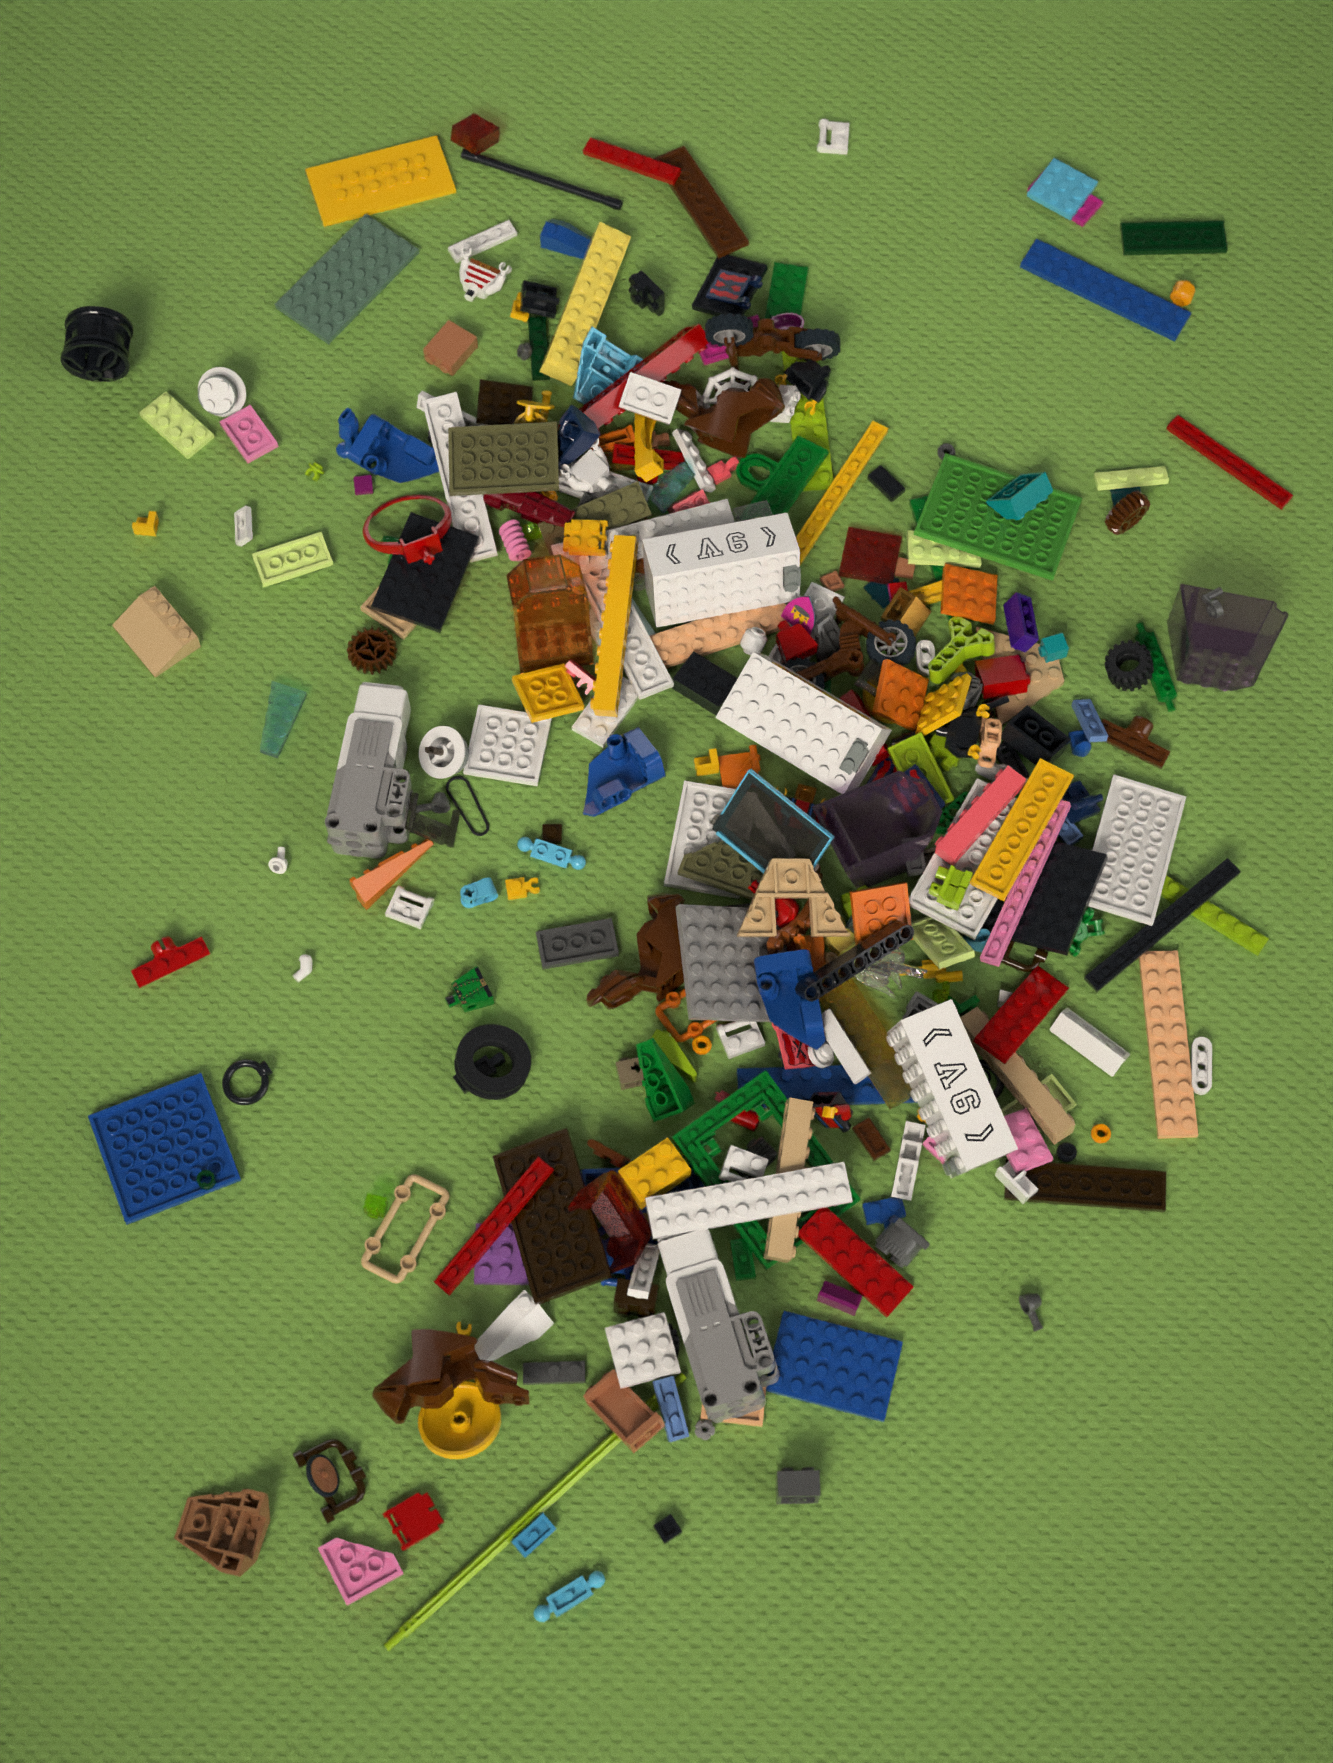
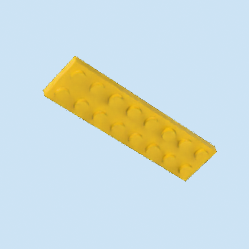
M1041 758L1039 759L970 880V885L1005 901L1074 778L1073 774Z

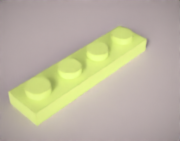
M1165 466L1094 473L1097 491L1168 484L1169 481Z

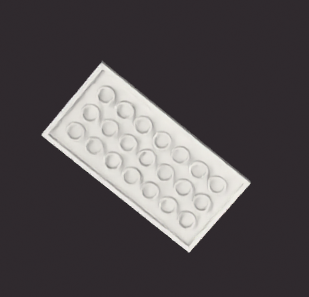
M1113 775L1092 851L1107 854L1108 860L1089 902V907L1150 926L1153 925L1186 796Z
M978 778L976 779L952 823H957L960 820L959 816L965 809L969 810L971 808L974 798L976 796L980 797L984 793L983 789L988 783ZM1014 797L954 865L956 869L963 872L967 870L973 872L974 875L1017 798ZM934 853L909 897V905L975 940L998 898L969 883L958 911L936 902L937 897L928 893L932 882L943 885V880L935 878L939 866L950 868L951 865Z

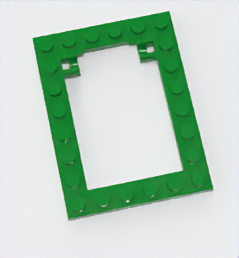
M765 1070L670 1139L705 1187L729 1183L727 1180L719 1179L721 1171L712 1160L713 1157L721 1152L719 1145L713 1138L716 1135L715 1131L744 1110L748 1112L751 1109L757 1113L761 1123L773 1115L782 1127L785 1103L788 1099ZM765 1104L768 1111H765L761 1105ZM812 1133L811 1139H808L807 1147H810L808 1159H805L811 1168L834 1164ZM708 1145L711 1148V1152L707 1153L703 1147ZM850 1184L853 1202L827 1207L837 1217L861 1200ZM818 1209L812 1210L796 1223V1226H799V1230ZM757 1220L733 1224L765 1270L778 1262L764 1259L767 1234ZM797 1236V1238H794L793 1246L797 1248L804 1241Z

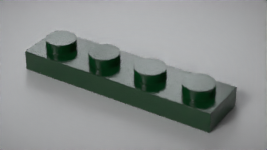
M545 317L528 318L530 347L532 348V381L550 380V376L539 372L548 350Z

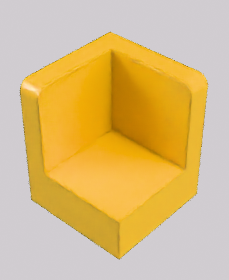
M149 511L148 518L137 517L136 522L132 523L134 534L156 536L159 524L157 512Z
M716 748L709 749L708 756L694 758L696 776L719 773V760Z

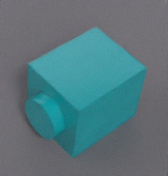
M1063 633L1042 638L1038 651L1040 656L1048 663L1067 657L1069 647Z

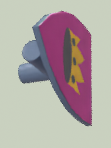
M801 596L793 599L786 605L781 617L793 626L801 624L811 636L815 625V610L810 596Z

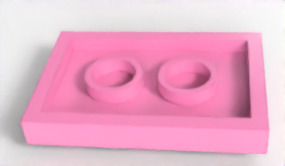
M251 405L219 421L220 426L247 464L279 447L277 441Z
M1027 1108L1004 1116L1018 1147L1017 1150L1006 1155L1016 1175L1020 1174L1023 1170L1028 1171L1053 1160V1156Z

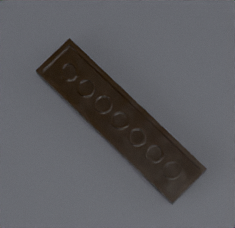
M1046 1163L1026 1171L1025 1176L1038 1188V1191L1026 1202L1153 1212L1166 1211V1171ZM1004 1185V1200L1019 1201Z

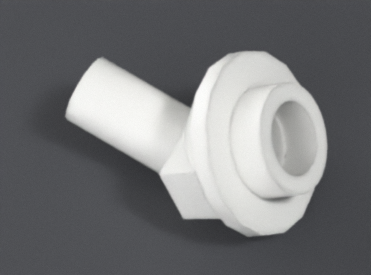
M278 847L277 857L270 859L269 868L274 873L282 874L286 871L288 862L285 859V847Z

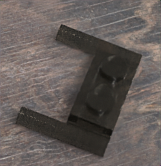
M412 792L405 829L440 845L446 844L447 847H454L460 811L453 810L449 827L446 824L416 813L419 794Z

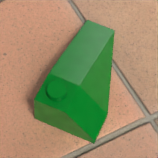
M651 1038L636 1044L639 1066L643 1071L644 1077L642 1085L645 1087L647 1096L645 1097V1104L653 1122L684 1112L696 1103L688 1085L655 1039Z

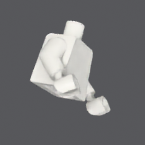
M599 438L591 446L593 451L590 449L571 468L563 464L561 468L564 472L561 469L559 470V477H565L566 482L575 491L594 493L600 487L607 492L613 485L608 480L610 467L602 448L598 447Z

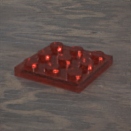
M848 527L839 576L884 585L893 583L902 536Z

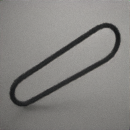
M452 777L446 784V791L471 832L476 836L485 835L489 831V824L470 783L464 777ZM461 779L466 782L486 824V830L483 833L474 831L449 791L451 781Z

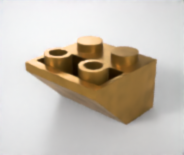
M900 587L882 614L880 622H887L889 619H892V621L899 620L902 624L906 623L909 629L913 630L914 636H916L931 611L915 595Z

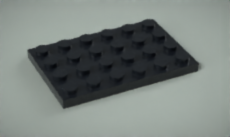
M410 512L399 539L402 538L404 543L407 544L431 535V527H436L440 522ZM450 526L447 533L440 539L443 551L433 555L435 560L430 565L424 563L423 559L408 564L404 555L393 554L372 602L371 609L441 633L479 541V536Z

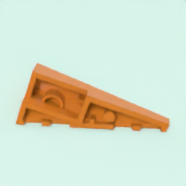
M428 836L419 845L416 843L411 845V850L406 853L400 851L383 860L371 871L369 869L363 872L364 875L358 879L355 877L349 879L351 887L356 892L357 900L366 910L434 845L431 838Z

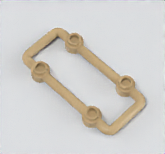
M417 1174L408 1176L403 1185L395 1188V1200L374 1237H369L365 1241L366 1251L361 1258L363 1268L395 1284L401 1283L407 1273L416 1269V1257L437 1220L445 1217V1206L450 1197L448 1190ZM413 1182H416L440 1194L442 1197L439 1202L431 1205L429 1210L431 1216L410 1254L401 1258V1270L396 1276L370 1263L369 1260L372 1255L379 1253L381 1250L380 1240L401 1203L410 1199V1188Z

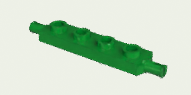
M1139 622L1136 624L1139 634L1135 636V640L1140 642V645L1144 644L1150 652L1154 667V673H1152L1150 681L1158 701L1164 702L1168 712H1172L1176 709L1172 701L1177 697L1175 687L1154 632H1147L1144 623Z

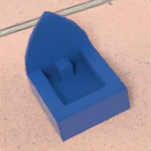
M1084 731L1069 732L1068 737L1071 738L1069 743L1072 754L1078 757L1088 755L1091 750V743L1088 742Z

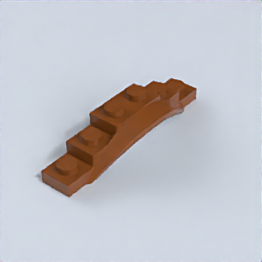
M817 864L814 871L822 881L823 874L821 873L820 865ZM809 898L802 911L794 920L782 929H776L777 936L769 937L767 941L768 955L777 954L778 951L783 949L784 945L790 946L794 941L793 938L798 933L805 935L808 928H811Z

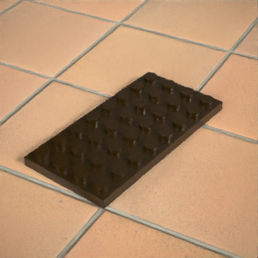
M567 1128L492 1156L504 1197L537 1157H540L554 1169L553 1173L511 1222L534 1304L540 1305L612 1278L613 1276L569 1130Z

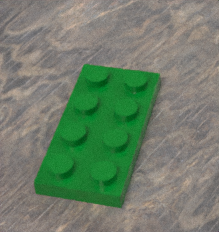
M774 262L764 319H770L783 313L801 315L809 267Z

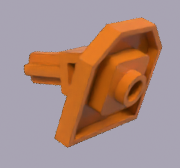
M798 933L793 938L794 941L791 945H787V952L803 949L810 951L813 972L825 965L824 937L802 936L801 933Z

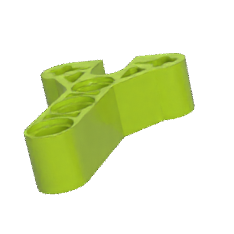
M959 616L952 617L948 621L951 641L928 664L930 681L935 684L944 682L966 659L993 655L995 653L994 635L981 628L972 636L970 621Z

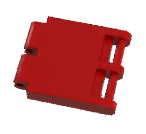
M418 1492L382 1514L384 1518L388 1519L393 1528V1535L396 1534L402 1545V1551L409 1549L440 1530L438 1526L444 1523L437 1509L429 1511L435 1504L428 1492L420 1495ZM390 1515H393L395 1521H396L397 1524H398L397 1527H396V1525H395V1523H394V1521H393V1519L391 1518ZM400 1531H402L405 1539L407 1540V1543H405L404 1539L402 1538Z

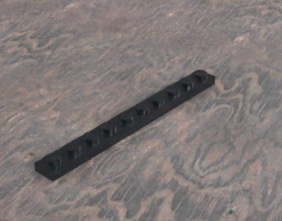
M1228 858L1159 914L1152 926L1146 925L1088 973L1084 980L1098 993L1235 879L1241 871Z

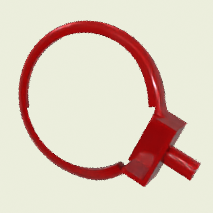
M428 495L398 497L382 504L367 517L363 525V537L366 543L376 551L386 554L404 555L408 564L423 559L424 563L430 565L435 560L433 555L443 551L440 539L451 526V510L442 500ZM405 500H431L439 503L445 513L441 522L436 527H431V535L407 544L404 543L402 538L399 539L400 544L398 542L376 541L370 536L368 531L369 522L374 516L386 507Z

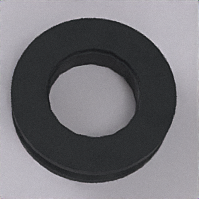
M497 1024L481 1025L470 1030L460 1041L454 1060L455 1072L464 1088L475 1096L489 1100L504 1099L515 1094L524 1085L531 1068V1053L525 1040L514 1030ZM487 1046L501 1048L511 1058L512 1070L503 1077L492 1078L485 1076L474 1065L473 1056L476 1051Z

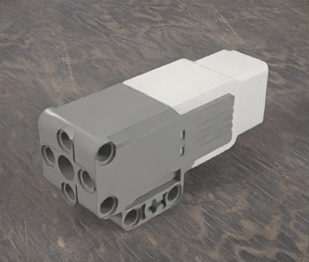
M362 682L359 686L354 712L349 715L327 816L325 818V826L328 832L327 842L331 844L333 851L337 854L378 859L386 854L388 843L402 844L409 838L415 796L411 790L409 772L403 769L407 752L405 736L411 707L408 693L401 686ZM399 830L403 831L400 834H396V832Z
M705 1228L689 1233L658 1238V1247L667 1274V1289L701 1402L708 1419L712 1422L720 1423L723 1420L738 1418L762 1409L766 1404L763 1387L772 1385L779 1380V1370L760 1314L755 1311H749L739 1315L723 1264L719 1261L709 1229ZM753 1319L759 1321L758 1323L748 1325V1323ZM773 1370L775 1371L774 1374L770 1377L764 1375L770 1373Z

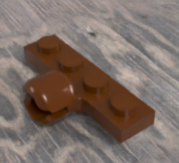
M1134 716L1129 727L1125 729L1102 719L1101 722L1108 734L1107 741L1104 742L1159 769L1163 768L1171 751L1148 740L1153 729V723L1142 716Z

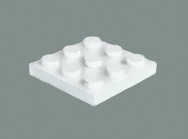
M665 1312L605 1328L620 1389L681 1373Z

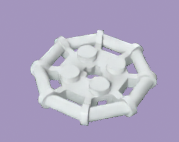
M734 367L716 376H710L702 395L704 408H709V404H716L717 396L721 394L722 390L725 391L733 387L742 388L748 392V389L756 383L758 377L736 370ZM731 377V382L724 383L722 386L718 384V382ZM735 377L743 379L748 382L745 385H742L740 383L735 382ZM715 386L718 389L715 398L709 399Z

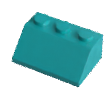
M1046 472L1025 473L1016 477L989 498L986 503L1005 519L1020 520L1025 516L1026 512L1035 509L1039 502L1046 500L1048 495L1054 490Z

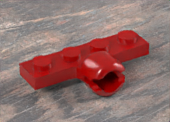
M614 444L612 463L635 466V447ZM653 449L663 459L665 470L683 472L684 456L682 452ZM658 475L645 482L641 477L637 476L639 482L648 485L655 484L659 478Z

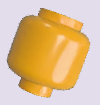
M1188 280L1177 281L1173 286L1170 298L1179 307L1187 306L1194 297L1195 287Z

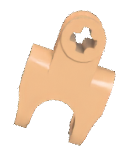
M981 716L982 720L978 735L979 747L982 752H977L979 755L977 761L981 767L992 768L996 761L997 748L1001 743L1002 724L1000 719H986ZM982 757H983V758H990L991 761H990V762L984 761V760L982 759Z

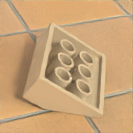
M156 586L141 594L112 625L155 678L201 647L198 636Z

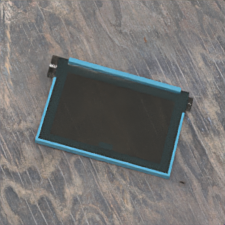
M752 769L747 771L720 815L716 814L710 822L717 836L763 874L772 858L810 859L815 868L835 837Z

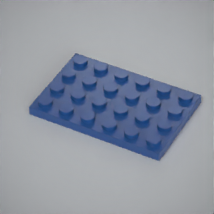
M783 1311L773 1351L780 1377L776 1383L767 1386L766 1391L884 1422L903 1342ZM773 1370L768 1373L767 1377L772 1376L775 1371Z

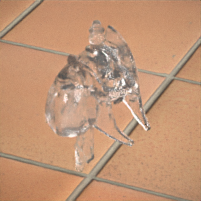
M899 947L856 974L855 977L863 984L882 991L895 999L896 996L887 986L890 983L889 977L895 981L901 990L902 983L898 973L921 979L923 974L927 973V970L904 964L905 953Z

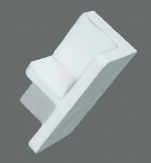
M1008 1162L1003 1167L1000 1166L997 1169L995 1176L1024 1204L1038 1191V1188L1025 1176L1027 1173L1025 1170L1016 1175L1010 1162Z

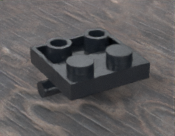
M523 280L521 284L520 311L554 318L556 315V305L560 301V298H557V288Z

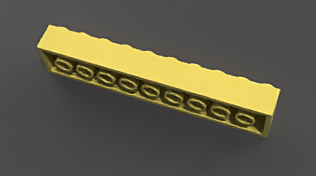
M599 222L539 372L569 386L573 385L577 378L583 341L590 328L594 327L596 329L631 236Z

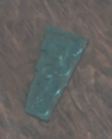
M274 681L271 682V692L268 699V709L260 745L261 753L275 758L279 757L307 697L305 691Z

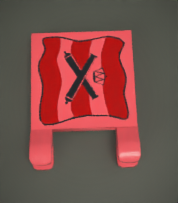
M771 1022L777 1034L784 1068L800 1069L815 1066L809 1058L808 1046Z

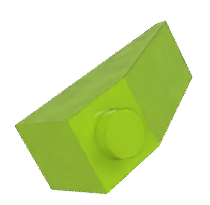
M656 1029L651 1038L655 1039L678 1073L695 1083L697 1081V1073L675 1039L668 1031Z

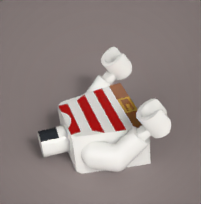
M462 247L461 253L464 255V258L461 259L459 275L460 282L463 284V290L466 292L464 298L472 302L476 296L486 299L489 295L500 291L506 279L505 275L512 271L511 266L508 265L507 269L504 270L506 263L502 262L498 270L473 258L469 260V257L473 255L472 248H470L469 254H465L466 247Z

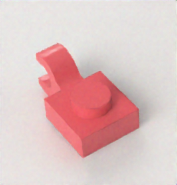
M732 457L726 464L721 460L708 467L707 471L712 476L715 485L729 479L731 471L736 470L739 461L736 457Z

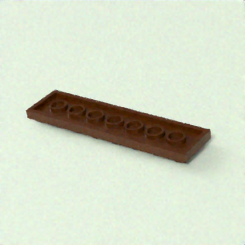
M685 146L654 158L655 160L681 168V174L675 184L668 185L718 259L749 245V240Z

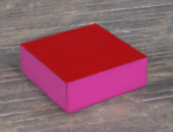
M907 582L889 583L887 585L890 602L900 587L908 591Z

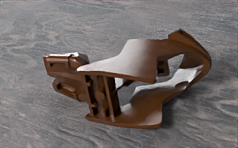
M769 378L757 380L748 392L742 388L733 387L725 391L722 390L721 394L717 396V403L709 408H704L703 398L693 385H683L674 380L662 382L663 384L681 389L675 410L689 418L684 425L693 429L699 437L697 441L734 457L745 458L751 434L777 417L785 409L778 386Z
M660 893L647 895L648 910L652 920L644 923L637 933L640 971L637 974L614 970L610 975L606 974L601 979L600 985L596 989H591L587 994V1006L592 1007L602 1002L608 1010H613L633 1000L642 991L657 994L656 999L658 1002H661L669 992L675 991L684 983L676 906L685 902V899L680 894Z
M431 1329L412 1330L413 1357L382 1383L375 1386L372 1392V1397L381 1410L396 1424L404 1423L410 1409L415 1406H420L424 1409L441 1408L454 1397L453 1390L462 1382L474 1379L486 1402L498 1405L503 1403L517 1406L530 1405L529 1391L517 1385L518 1373L496 1362L479 1359L475 1351V1344L478 1342V1339Z

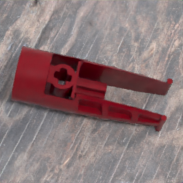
M538 492L484 494L483 498L486 505L500 511L505 510V508L521 514L522 519L535 524L544 521L552 525L564 527L565 523H571V519H573L576 513Z

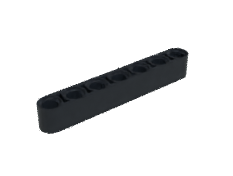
M901 921L892 922L800 980L795 987L796 994L808 1001L813 1002L910 941L914 936L913 927Z

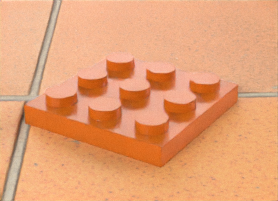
M945 564L942 575L940 613L993 625L996 617L997 575Z
M889 659L883 660L872 713L910 731H915L924 705L929 679Z
M906 882L850 891L855 946L894 921H901L912 926Z

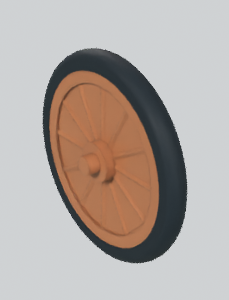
M315 1454L311 1456L306 1464V1475L309 1484L320 1496H333L339 1488V1475L335 1465L324 1455Z

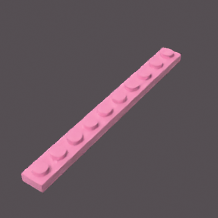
M1060 801L1015 881L981 953V962L999 967L1071 808L1070 802Z

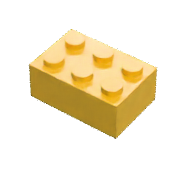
M668 1137L618 1170V1179L641 1210L646 1207L645 1198L663 1195L691 1176V1168Z

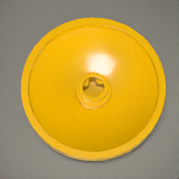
M468 1381L462 1382L453 1390L454 1397L441 1408L424 1409L421 1407L418 1416L419 1433L427 1448L438 1456L448 1459L472 1457L485 1450L494 1441L500 1430L502 1417L499 1405L484 1401L476 1383Z

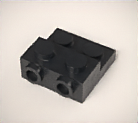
M642 270L637 274L631 275L628 280L631 283L629 288L631 301L641 309L647 306L658 317L664 313V292Z

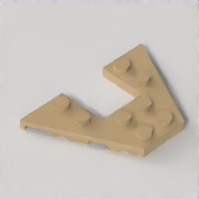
M976 627V630H975L976 633H977L981 628ZM987 630L994 635L995 653L991 656H982V660L1019 654L1021 662L1024 661L1025 672L1030 676V685H1028L1027 693L1009 695L1010 702L994 708L996 718L1001 720L1003 727L1025 706L1028 705L1031 708L1037 701L1064 684V678L1059 659L1046 663L1044 658L1040 656L1038 651L1040 644L1035 643L1025 653L1011 647L1008 635Z
M772 858L766 867L737 937L777 936L775 898H809L811 937H849L851 935L850 932H847L841 921L839 912L835 910L834 903L828 892H825L820 882L821 879L815 873L810 859Z

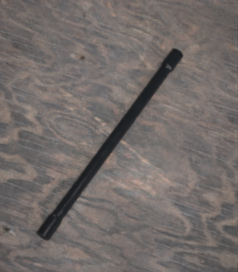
M465 148L461 153L462 159L480 163L562 190L619 211L623 205V200L605 196L507 164Z

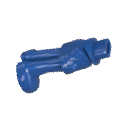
M346 408L338 419L339 436L344 439V442L337 445L336 452L339 457L348 459L347 454L360 433L358 430V419L350 408Z

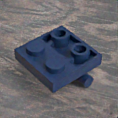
M1080 781L1070 784L1062 798L1063 801L1070 802L1071 808L1066 816L1070 823L1073 824L1097 815L1101 809L1096 803L1103 801V795H1090Z

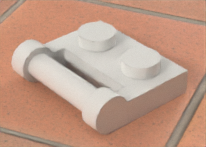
M827 119L819 120L820 137L817 151L820 153L847 155L849 123L831 122ZM827 130H832L831 145L826 144Z
M398 886L385 912V916L421 929L434 904V898H426L404 890L402 886ZM404 897L409 900L423 904L424 906L422 908L411 903L405 902L403 900H400V898Z
M734 1021L716 1026L728 1059L765 1046L764 1039L756 1022ZM750 1024L751 1029L729 1037L725 1034Z
M731 1145L719 1179L732 1182L746 1180V1178L729 1172V1168L755 1178L762 1177L769 1159Z

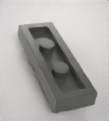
M585 1361L523 1363V1385L585 1383Z

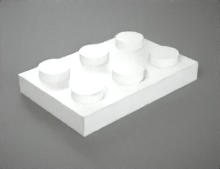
M630 372L619 408L670 425L681 389Z

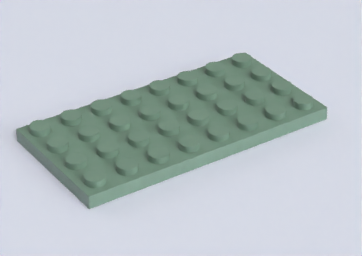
M365 214L275 303V308L329 345L419 254V249Z

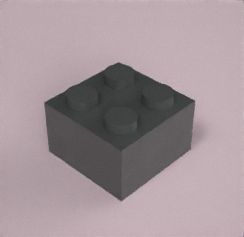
M786 1467L781 1468V1471H777L775 1478L776 1504H818L820 1499L819 1470H814V1467H804L802 1471H793V1468Z

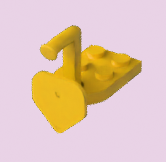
M542 391V403L518 400L517 404L526 408L525 412L516 418L514 424L548 422L549 409H554L555 407L550 404L552 392Z

